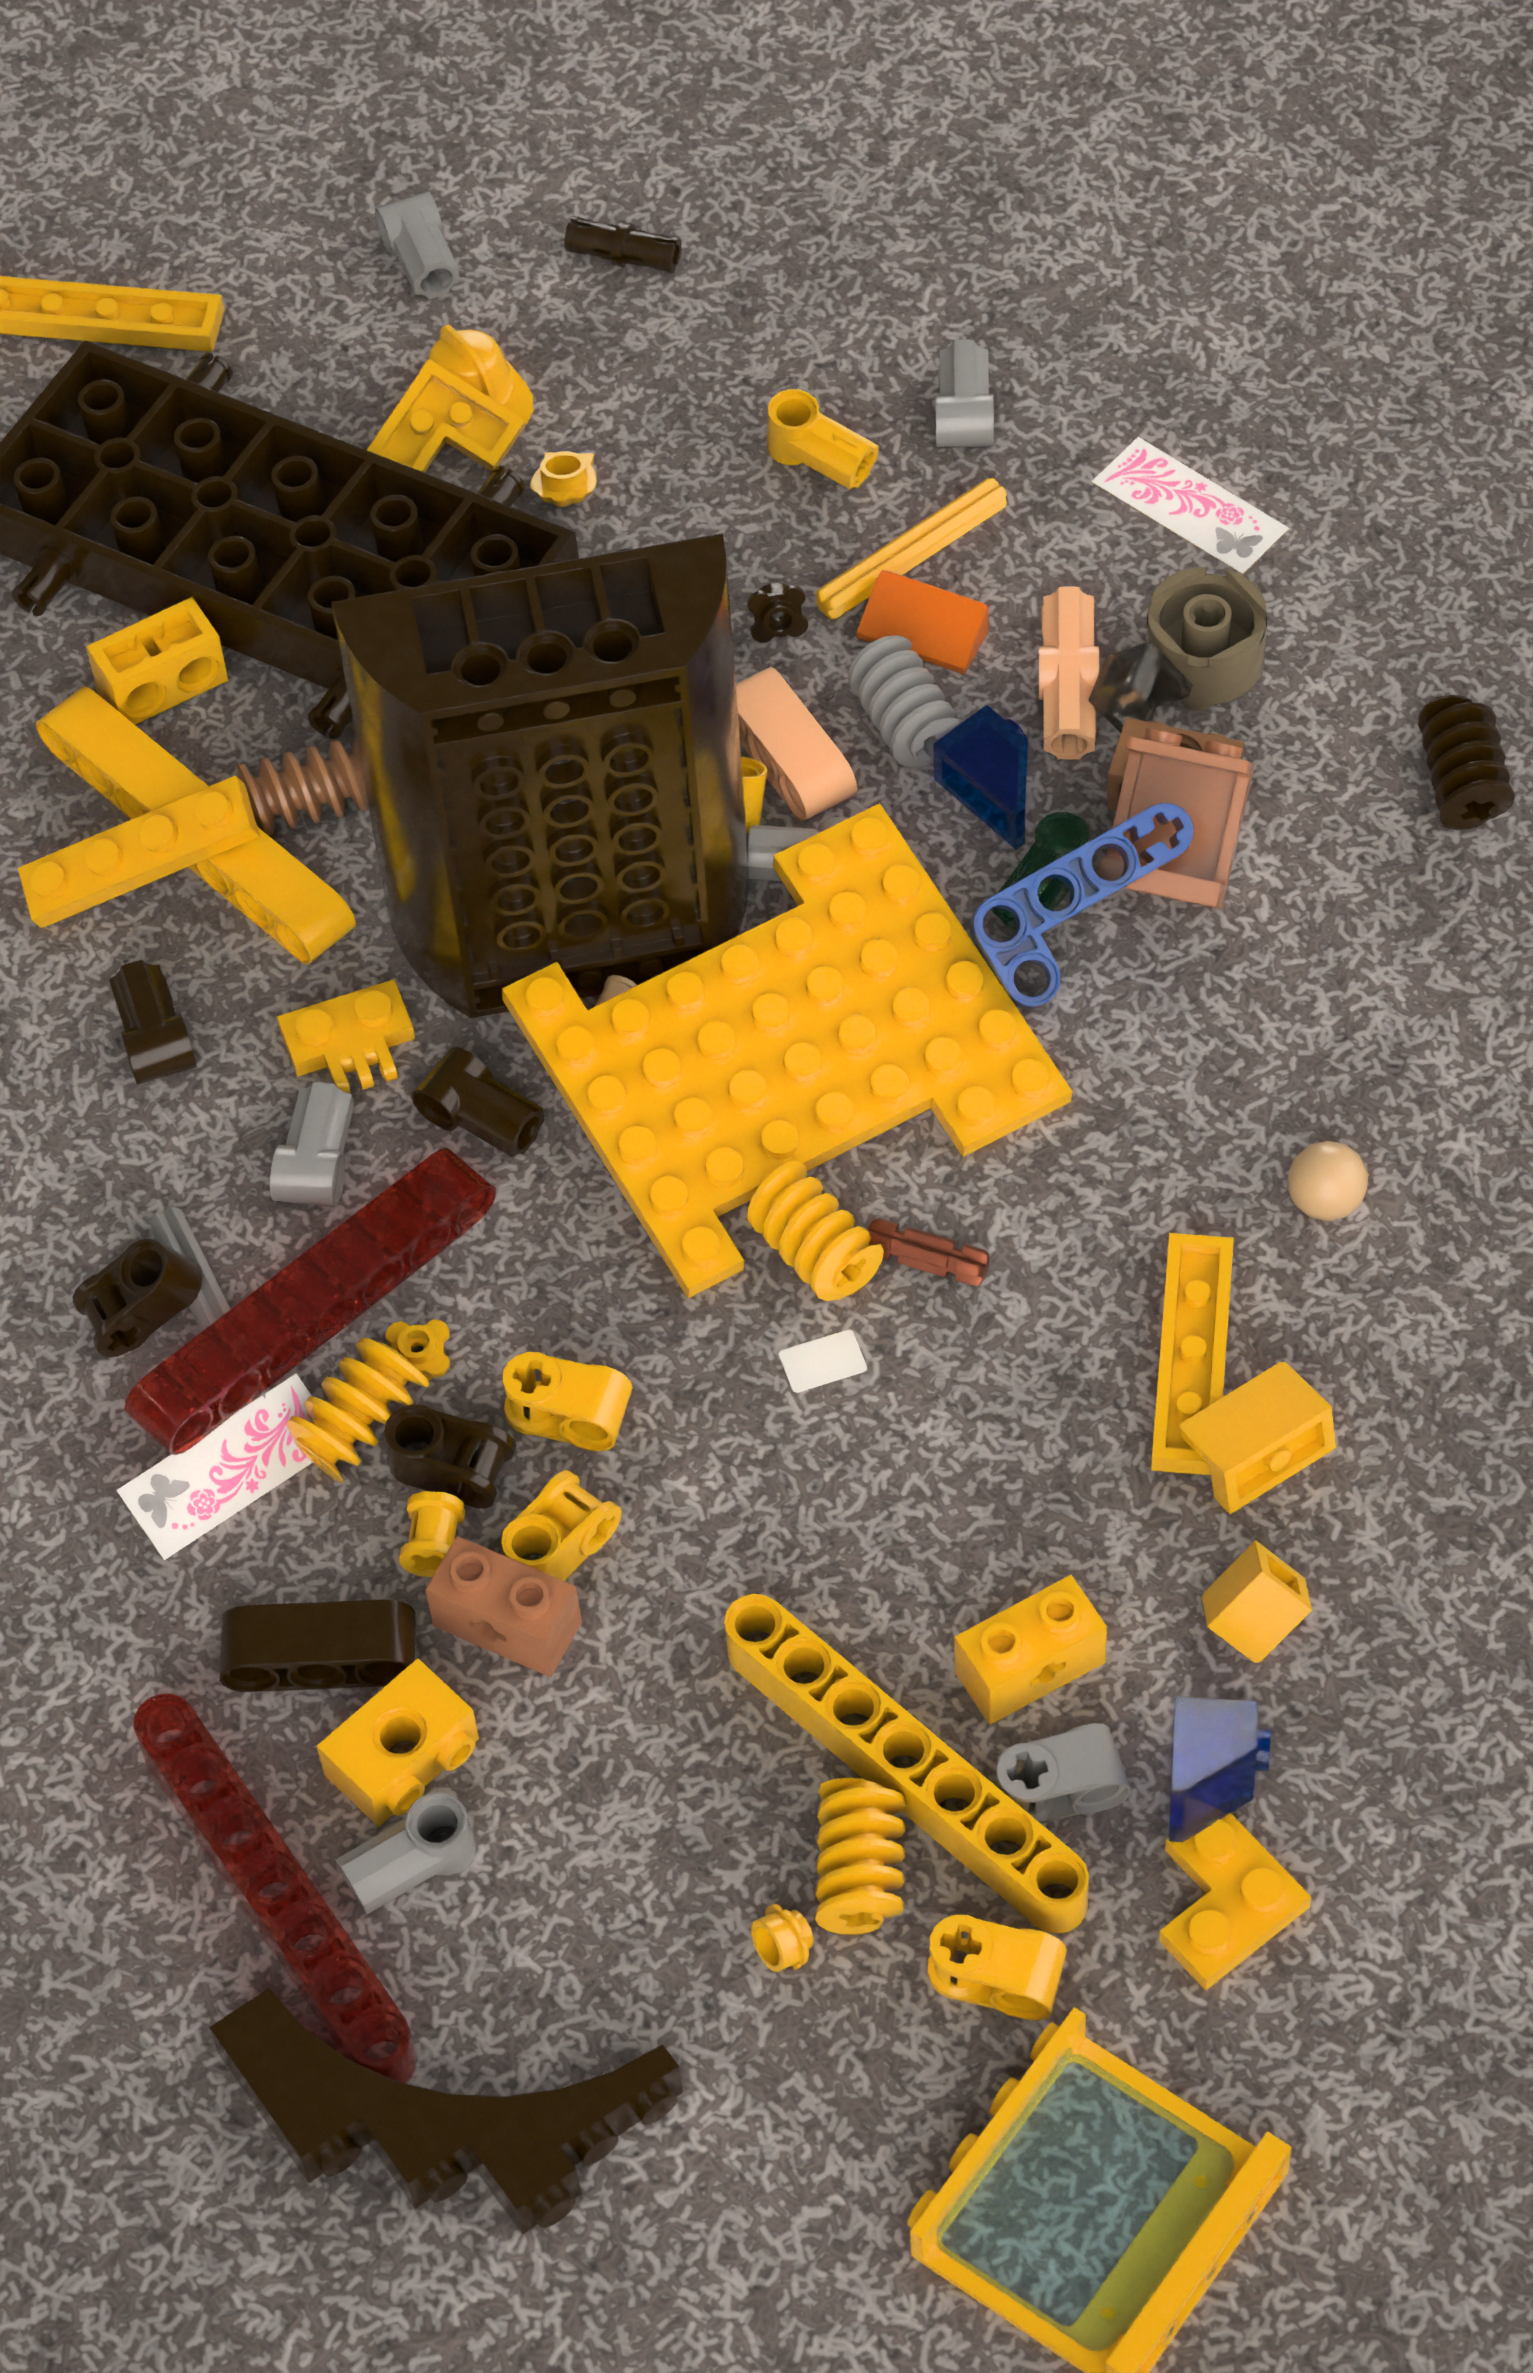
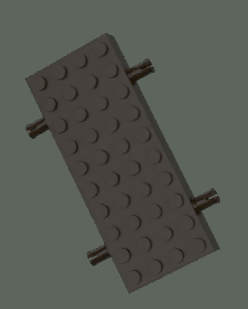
M84 340L0 442V554L32 567L23 581L12 591V597L21 609L27 613L32 610L34 616H41L65 583L74 584L149 616L193 597L219 635L222 646L329 689L316 707L309 712L308 720L312 727L323 736H325L332 725L333 728L328 733L331 739H338L352 719L331 602L414 588L427 583H442L482 576L496 571L505 572L550 564L558 560L579 559L575 531L511 507L517 497L524 492L525 485L521 477L510 468L503 479L500 480L505 472V467L496 466L477 493L219 393L222 387L233 377V371L229 364L218 355L209 365L213 359V354L210 352L202 355L199 363L184 379Z

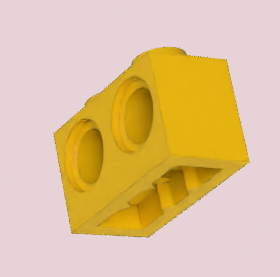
M193 597L86 646L97 692L134 725L229 681L219 635Z

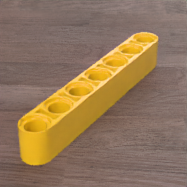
M82 686L36 722L38 734L50 752L130 819H134L209 787L89 687ZM258 826L260 837L188 867L303 964L308 965L356 927L354 914L344 899Z
M750 1594L740 1597L730 1605L724 1619L726 1646L729 1662L738 1673L861 1778L903 1794L906 1799V1806L901 1812L1036 1927L1045 1932L1060 1934L1069 1932L1081 1924L1087 1914L1089 1874L1086 1864L1079 1855L777 1601L766 1595ZM762 1631L770 1635L765 1640L758 1642L746 1641L742 1638L749 1632ZM802 1672H810L820 1676L815 1681L805 1684L796 1683L790 1679ZM853 1713L862 1714L869 1718L863 1724L856 1726L846 1725L839 1721L844 1716ZM906 1755L919 1760V1763L908 1768H898L889 1764V1761L895 1757ZM949 1798H960L970 1804L960 1811H948L939 1806L941 1802ZM1005 1840L1018 1844L1021 1849L1014 1854L1003 1855L992 1851L989 1847L996 1842ZM1061 1884L1070 1888L1073 1893L1066 1898L1054 1899L1044 1895L1041 1890L1048 1885Z

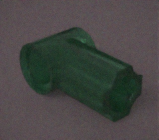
M1067 811L1054 812L1045 816L1035 829V843L999 892L1089 842V827L1085 820L1077 814ZM1058 850H1070L1067 853L1056 852ZM1047 878L1040 882L1037 896L1044 908L1055 911L1069 892V889L1063 881L1057 878ZM1000 908L992 909V912L1004 922L1006 927L1016 931L1014 917L1008 911Z

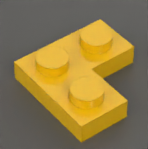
M428 359L367 450L425 473L444 444L448 443L492 471L496 466L500 465L525 428V420L434 361Z
M1218 1799L1166 1839L1165 1851L1206 1894L1160 1930L1159 1942L1205 1991L1310 1908L1311 1896Z

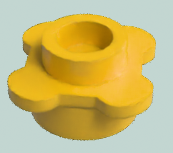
M434 1319L426 1325L411 1326L399 1321L388 1327L385 1336L391 1348L411 1362L427 1380L441 1377L449 1370L450 1360L445 1355L444 1343L449 1339L450 1332L448 1326L443 1321ZM415 1346H422L424 1348L423 1351L412 1352Z

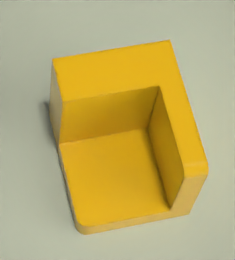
M1256 1540L1202 1595L1207 1627L1254 1663L1261 1662L1312 1611L1306 1579Z

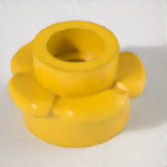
M772 1904L766 1908L765 1916L755 1920L751 1925V1937L754 1947L763 1963L770 1970L780 1972L790 1966L797 1970L807 1963L809 1958L808 1949L813 1946V1934L807 1920L799 1911L783 1910L780 1905Z

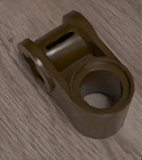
M141 1239L131 1244L122 1255L98 1274L83 1281L76 1288L72 1296L73 1304L80 1314L87 1315L95 1331L93 1340L97 1351L105 1357H118L140 1347L149 1335L177 1313L189 1307L200 1292L202 1275L199 1266L190 1258L155 1240Z
M416 1404L403 1406L393 1412L386 1421L384 1431L390 1472L397 1481L425 1491L445 1492L454 1495L462 1500L464 1505L478 1509L489 1508L493 1505L497 1495L494 1484L503 1462L512 1459L517 1447L515 1440L499 1427L485 1422L469 1421ZM416 1441L429 1444L427 1447L416 1451L403 1448L407 1444Z

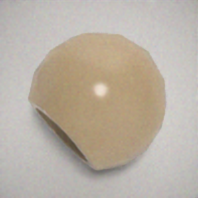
M1323 1141L1310 1144L1293 1159L1288 1173L1287 1189L1295 1206L1309 1218L1333 1221L1347 1217L1361 1206L1367 1190L1369 1174L1360 1155L1344 1143Z

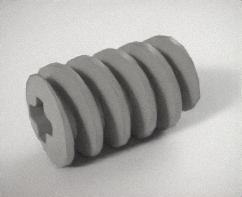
M899 635L885 636L871 642L853 660L848 672L849 686L859 697L860 704L869 714L870 720L880 731L881 738L890 747L891 754L899 764L909 768H918L939 762L950 756L960 747L966 737V728L959 719L955 718L953 707L944 701L942 690L933 684L934 678L927 668H923L921 657L916 651H911L912 643L908 638Z

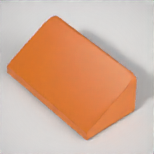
M882 570L870 594L857 630V638L871 643L885 636L899 635L906 637L912 643L911 651H916L923 661L965 675L989 632V609L982 602L887 570Z

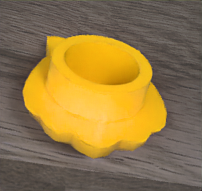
M568 451L546 452L540 468L531 479V489L542 501L554 504L557 507L564 508L571 504L583 502L587 496L592 494L596 487L597 479L593 469L594 454H577Z

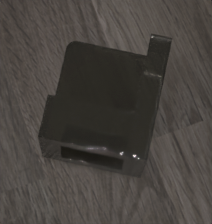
M1149 641L1107 655L1088 701L1121 733L1126 717L1147 722L1151 721L1157 707L1189 697L1193 684Z

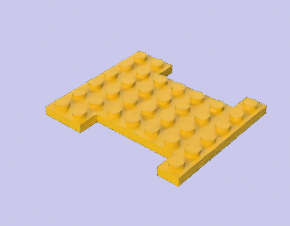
M880 803L773 856V868L797 903V907L589 1010L581 1001L558 962L502 988L503 1002L688 1298L744 1270L745 1260L718 1217L749 1202L757 1188L768 1175L784 1163L793 1160L801 1161L807 1171L929 1109L932 1110L960 1154L965 1157L1071 1102L1073 1091Z

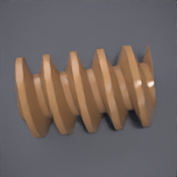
M353 737L351 754L346 752L339 740L330 741L328 760H324L315 746L307 747L304 766L300 765L292 752L283 753L280 772L275 769L269 758H261L259 761L258 777L256 778L253 777L245 764H237L239 779L246 786L255 821H258L268 836L274 835L275 820L278 815H281L290 829L294 830L298 827L299 810L305 809L314 824L321 823L322 807L326 803L329 804L338 818L344 817L346 798L351 797L361 812L368 810V801L355 737Z

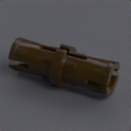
M572 216L571 223H568L565 233V250L567 252L611 260L613 266L622 268L627 263L674 273L675 265H678L681 256L682 243L680 237L645 232L635 229L633 223L623 221L618 225Z

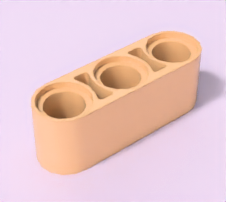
M769 667L736 684L740 744L752 759L766 766L768 781L798 820L803 822L857 794V782L848 761L775 668Z

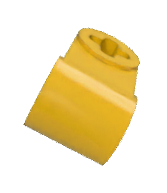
M526 1352L508 1361L503 1370L502 1383L507 1395L504 1404V1415L508 1424L515 1431L524 1435H535L566 1442L588 1451H608L615 1445L633 1386L624 1374L604 1365H587L547 1356L540 1352ZM535 1369L540 1370L541 1381H536ZM524 1407L530 1408V1418L525 1417Z
M564 1470L555 1475L542 1489L539 1496L514 1520L508 1523L502 1533V1555L565 1581L588 1556L596 1553L612 1537L621 1520L622 1510L612 1501L603 1503L579 1485L580 1480L575 1473L570 1470ZM531 1553L544 1555L537 1560L522 1559L523 1556Z
M956 1914L940 1921L930 1935V1957L928 1958L927 1975L931 1986L939 1994L950 1999L997 2009L1009 2016L1031 2021H1041L1048 2019L1052 2013L1067 1948L1060 1939L1045 1932L1027 1928L1017 1929L976 1919L969 1915ZM962 1932L968 1933V1939L962 1938ZM956 1951L968 1953L963 1964L950 1961L955 1957ZM951 1976L958 1978L957 1983L951 1982Z

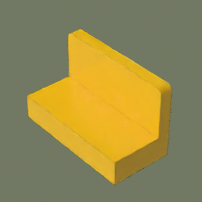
M1286 1362L1275 1364L1179 1425L1181 1437L1210 1466L1214 1498L1229 1514L1234 1513L1336 1449L1331 1405Z

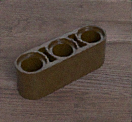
M384 1599L262 1604L234 1607L222 1615L219 1681L226 1688L238 1692L385 1687L415 1661L416 1612L413 1607L404 1602Z

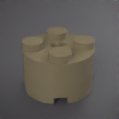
M1193 567L1172 574L1156 587L1147 612L1145 662L1148 673L1153 682L1163 692L1180 700L1186 708L1194 711H1203L1209 709L1212 705L1226 703L1244 695L1261 679L1264 671L1267 633L1266 601L1255 584L1241 574L1226 570V576L1206 574L1207 567Z

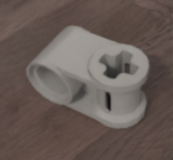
M1086 1724L1070 1729L1062 1734L1027 1743H1017L1003 1752L996 1766V1786L1041 1824L1077 1814H1093L1111 1809L1125 1801L1132 1792L1111 1731L1104 1724ZM1022 1760V1767L1016 1769L1017 1762ZM1035 1802L1034 1809L1029 1811L1030 1803Z

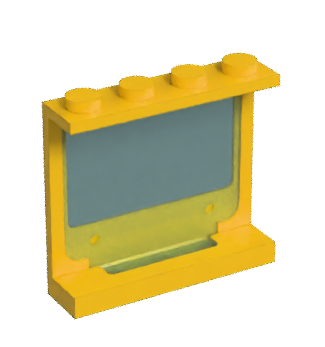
M1074 2007L1060 2026L1051 2022L1040 2034L1030 2054V2059L1034 2062L1022 2079L1018 2081L1011 2077L999 2090L989 2111L994 2117L981 2135L978 2137L970 2133L960 2143L949 2163V2170L953 2173L940 2191L936 2193L929 2189L913 2208L907 2222V2226L911 2228V2256L1084 2373H1150L1289 2173L1292 2147L1268 2131L1257 2147L1250 2144L1086 2038V2014Z

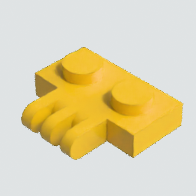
M395 979L276 1016L280 1033L297 1077L327 1068L333 1084L351 1094L350 1083L346 1074L355 1071L362 1090L374 1087L369 1066L379 1064V1070L385 1082L398 1079L396 1067L388 1048L415 1039L413 1025Z

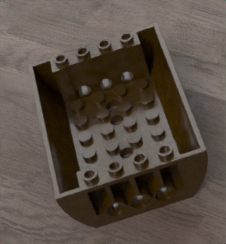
M723 533L635 549H621L613 553L573 560H558L550 564L505 572L496 571L482 576L454 581L427 583L414 588L331 602L386 906L392 930L402 953L415 973L446 1003L469 1018L509 1012L502 1000V988L555 962H558L580 998L601 995L609 976H622L639 985L738 935L746 912L749 895L748 842L727 559ZM571 759L570 761L562 764H553L560 760ZM576 799L572 802L560 803L565 800Z

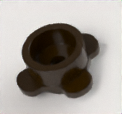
M771 583L751 594L748 598L747 606L754 615V624L750 628L754 640L764 643L769 642L773 637H783L786 635L798 637L806 632L809 624L807 618L802 615L801 605L806 599L802 588L796 585L788 586L783 583ZM783 612L780 617H773V614Z

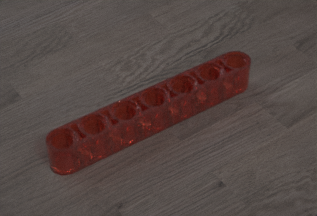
M439 1149L146 1374L129 1393L124 1407L126 1414L170 1454L179 1455L188 1451L260 1395L262 1391L269 1388L467 1232L490 1210L497 1193L495 1186L451 1149Z
M158 1694L148 1698L139 1706L134 1715L133 1724L147 1767L331 2040L345 2058L394 2081L408 2083L417 2068V2055L409 2026L403 2014L191 1705L182 1697L174 1694ZM166 1731H182L176 1739L169 1742L155 1741L158 1736ZM213 1780L217 1782L212 1789L204 1793L189 1792L196 1783L201 1781ZM238 1831L252 1833L249 1839L238 1845L224 1843L226 1838ZM272 1883L288 1885L287 1889L280 1895L274 1897H262L259 1895L265 1886ZM308 1935L324 1937L323 1942L311 1950H298L294 1948L301 1938ZM344 1988L361 1990L360 1995L354 2001L347 2004L330 2002L331 1997L337 1991ZM393 2042L398 2044L397 2050L383 2059H373L366 2056L368 2050L377 2043Z

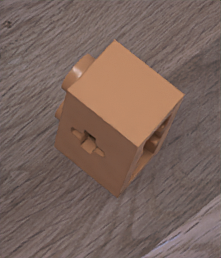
M459 1536L454 1540L425 1589L433 1627L549 1677H552L582 1624L576 1586Z

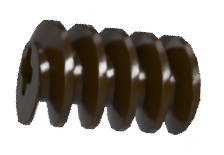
M1460 695L1436 697L1424 706L1418 717V727L1422 732V744L1427 753L1426 762L1431 771V784L1436 791L1435 801L1440 810L1439 819L1445 828L1454 830L1472 829L1481 826L1489 819L1496 818L1505 813L1513 805L1515 798L1514 790L1509 784L1510 773L1504 765L1506 756L1500 746L1501 735L1495 726L1496 714L1491 707L1483 703H1473L1469 698Z

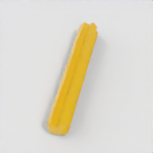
M986 478L819 588L815 593L817 600L815 603L819 611L823 612L830 620L837 619L870 597L875 581L882 570L899 575L905 574L1005 508L1007 505V493L1003 486H1000L994 478Z

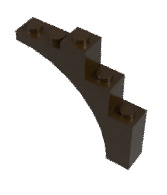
M269 1988L209 2027L219 2056L308 2183L322 2174L329 2177L343 2172L358 2159L361 2153L360 2149L369 2143L415 2209L429 2199L433 2202H440L449 2198L465 2184L468 2178L467 2174L475 2169L522 2235L537 2224L541 2228L550 2227L571 2212L576 2203L575 2198L582 2194L575 2165L581 2161L584 2165H591L603 2159L615 2148L619 2141V2135L640 2121L644 2125H649L663 2118L677 2103L676 2096L683 2092L679 2065L663 2044L613 2072L561 2089L511 2096L447 2094L394 2081L345 2058L308 2031Z

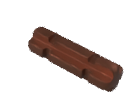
M882 1218L873 1219L869 1225L868 1231L871 1236L869 1246L881 1244L884 1250L883 1259L890 1260L891 1255L898 1256L897 1263L942 1277H947L948 1273L951 1272L956 1274L955 1281L972 1286L981 1285L987 1274L989 1253L985 1249L964 1244L962 1249L956 1248L957 1241L909 1226L903 1232L898 1230L899 1223Z

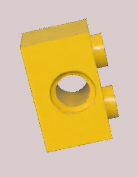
M417 1658L316 1747L324 1775L379 1827L393 1814L401 1816L407 1813L412 1804L423 1796L425 1786L444 1769L450 1772L460 1767L472 1754L475 1742L479 1739L473 1709ZM401 1741L417 1743L414 1749L406 1753L396 1754L389 1752L393 1745Z

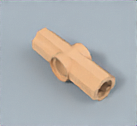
M1058 587L1054 593L1043 597L1042 606L1043 646H1039V700H1043L1044 752L1055 755L1057 759H1081L1083 755L1095 751L1096 741L1095 700H1099V646H1094V596L1085 594L1079 587Z

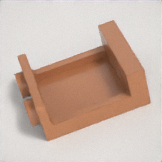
M1146 728L1144 739L1128 736L1126 749L1129 750V756L1113 828L1149 807L1160 803H1171L1183 808L1190 816L1194 828L1193 839L1188 849L1172 861L1129 884L1124 889L1222 910L1255 765L1249 761L1241 760L1242 748L1206 741L1204 752L1180 747L1181 735ZM1153 818L1155 826L1153 831L1132 843L1129 831L1123 833L1136 848L1140 866L1147 865V862L1139 854L1152 845L1164 842L1168 849L1172 848L1169 839L1176 833V829L1171 822L1161 825L1156 818ZM1108 848L1106 858L1101 857L1097 875L1104 880L1114 881L1121 877L1124 870V862L1122 856L1116 850Z

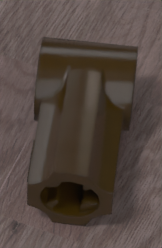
M143 960L122 965L120 971L110 978L109 982L125 1030L121 1032L136 1084H142L196 1068L197 1064L181 1014L176 1015L172 1004L173 1000L165 976L163 977L160 964L151 965Z
M459 1047L449 1049L411 1093L414 1106L428 1121L448 1131H452L457 1126H460L511 1157L526 1152L537 1139L539 1129L545 1120L542 1107L493 1080L491 1072L481 1060L469 1051Z

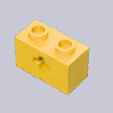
M1069 1575L954 1636L955 1674L989 1725L1106 1663L1107 1625L1073 1576Z

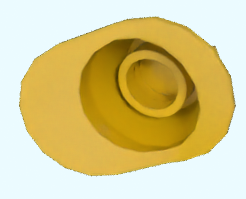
M449 324L443 326L440 330V339L435 342L430 350L428 359L523 418L526 425L533 413V395L526 382L505 359L495 339L483 331L472 329L456 331Z

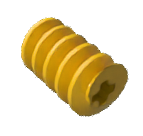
M793 1160L784 1163L772 1171L753 1194L748 1206L747 1220L756 1232L763 1234L765 1241L772 1249L779 1251L783 1261L795 1268L799 1278L803 1282L810 1284L818 1298L825 1301L843 1299L855 1293L870 1281L882 1262L884 1250L881 1244L869 1246L871 1239L869 1231L865 1227L860 1226L853 1228L855 1222L853 1215L847 1210L837 1211L839 1206L837 1198L833 1194H822L823 1186L817 1178H806L807 1169L801 1161Z
M363 1337L356 1344L363 1362L344 1357L338 1365L346 1382L328 1376L323 1380L321 1386L329 1402L313 1396H309L304 1402V1407L312 1422L297 1416H291L286 1423L299 1449L322 1471L342 1484L344 1480L335 1465L336 1462L342 1460L357 1467L362 1461L353 1443L359 1440L374 1447L379 1443L370 1424L375 1420L386 1425V1421L392 1414L388 1407L391 1400L404 1406L414 1403L405 1387L406 1383L410 1381L425 1388H428L430 1385L427 1378L396 1350L385 1343H379Z
M849 1777L832 1779L821 1783L818 1789L822 1802L819 1805L817 1817L822 1827L817 1835V1844L821 1853L816 1861V1870L820 1879L816 1885L815 1895L820 1905L815 1912V1920L818 1926L836 1934L862 1935L872 1933L881 1928L884 1919L897 1916L904 1910V1902L901 1897L887 1892L900 1889L904 1884L905 1876L903 1873L889 1866L901 1863L905 1858V1850L902 1845L892 1840L902 1837L905 1833V1823L902 1819L893 1815L903 1811L906 1806V1799L903 1794L893 1789L884 1788L878 1783L865 1779Z

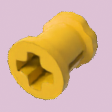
M421 1491L408 1498L406 1510L409 1514L408 1517L411 1519L408 1543L400 1549L399 1563L403 1569L418 1576H434L455 1540L457 1526L464 1521L465 1509L462 1500L445 1492Z

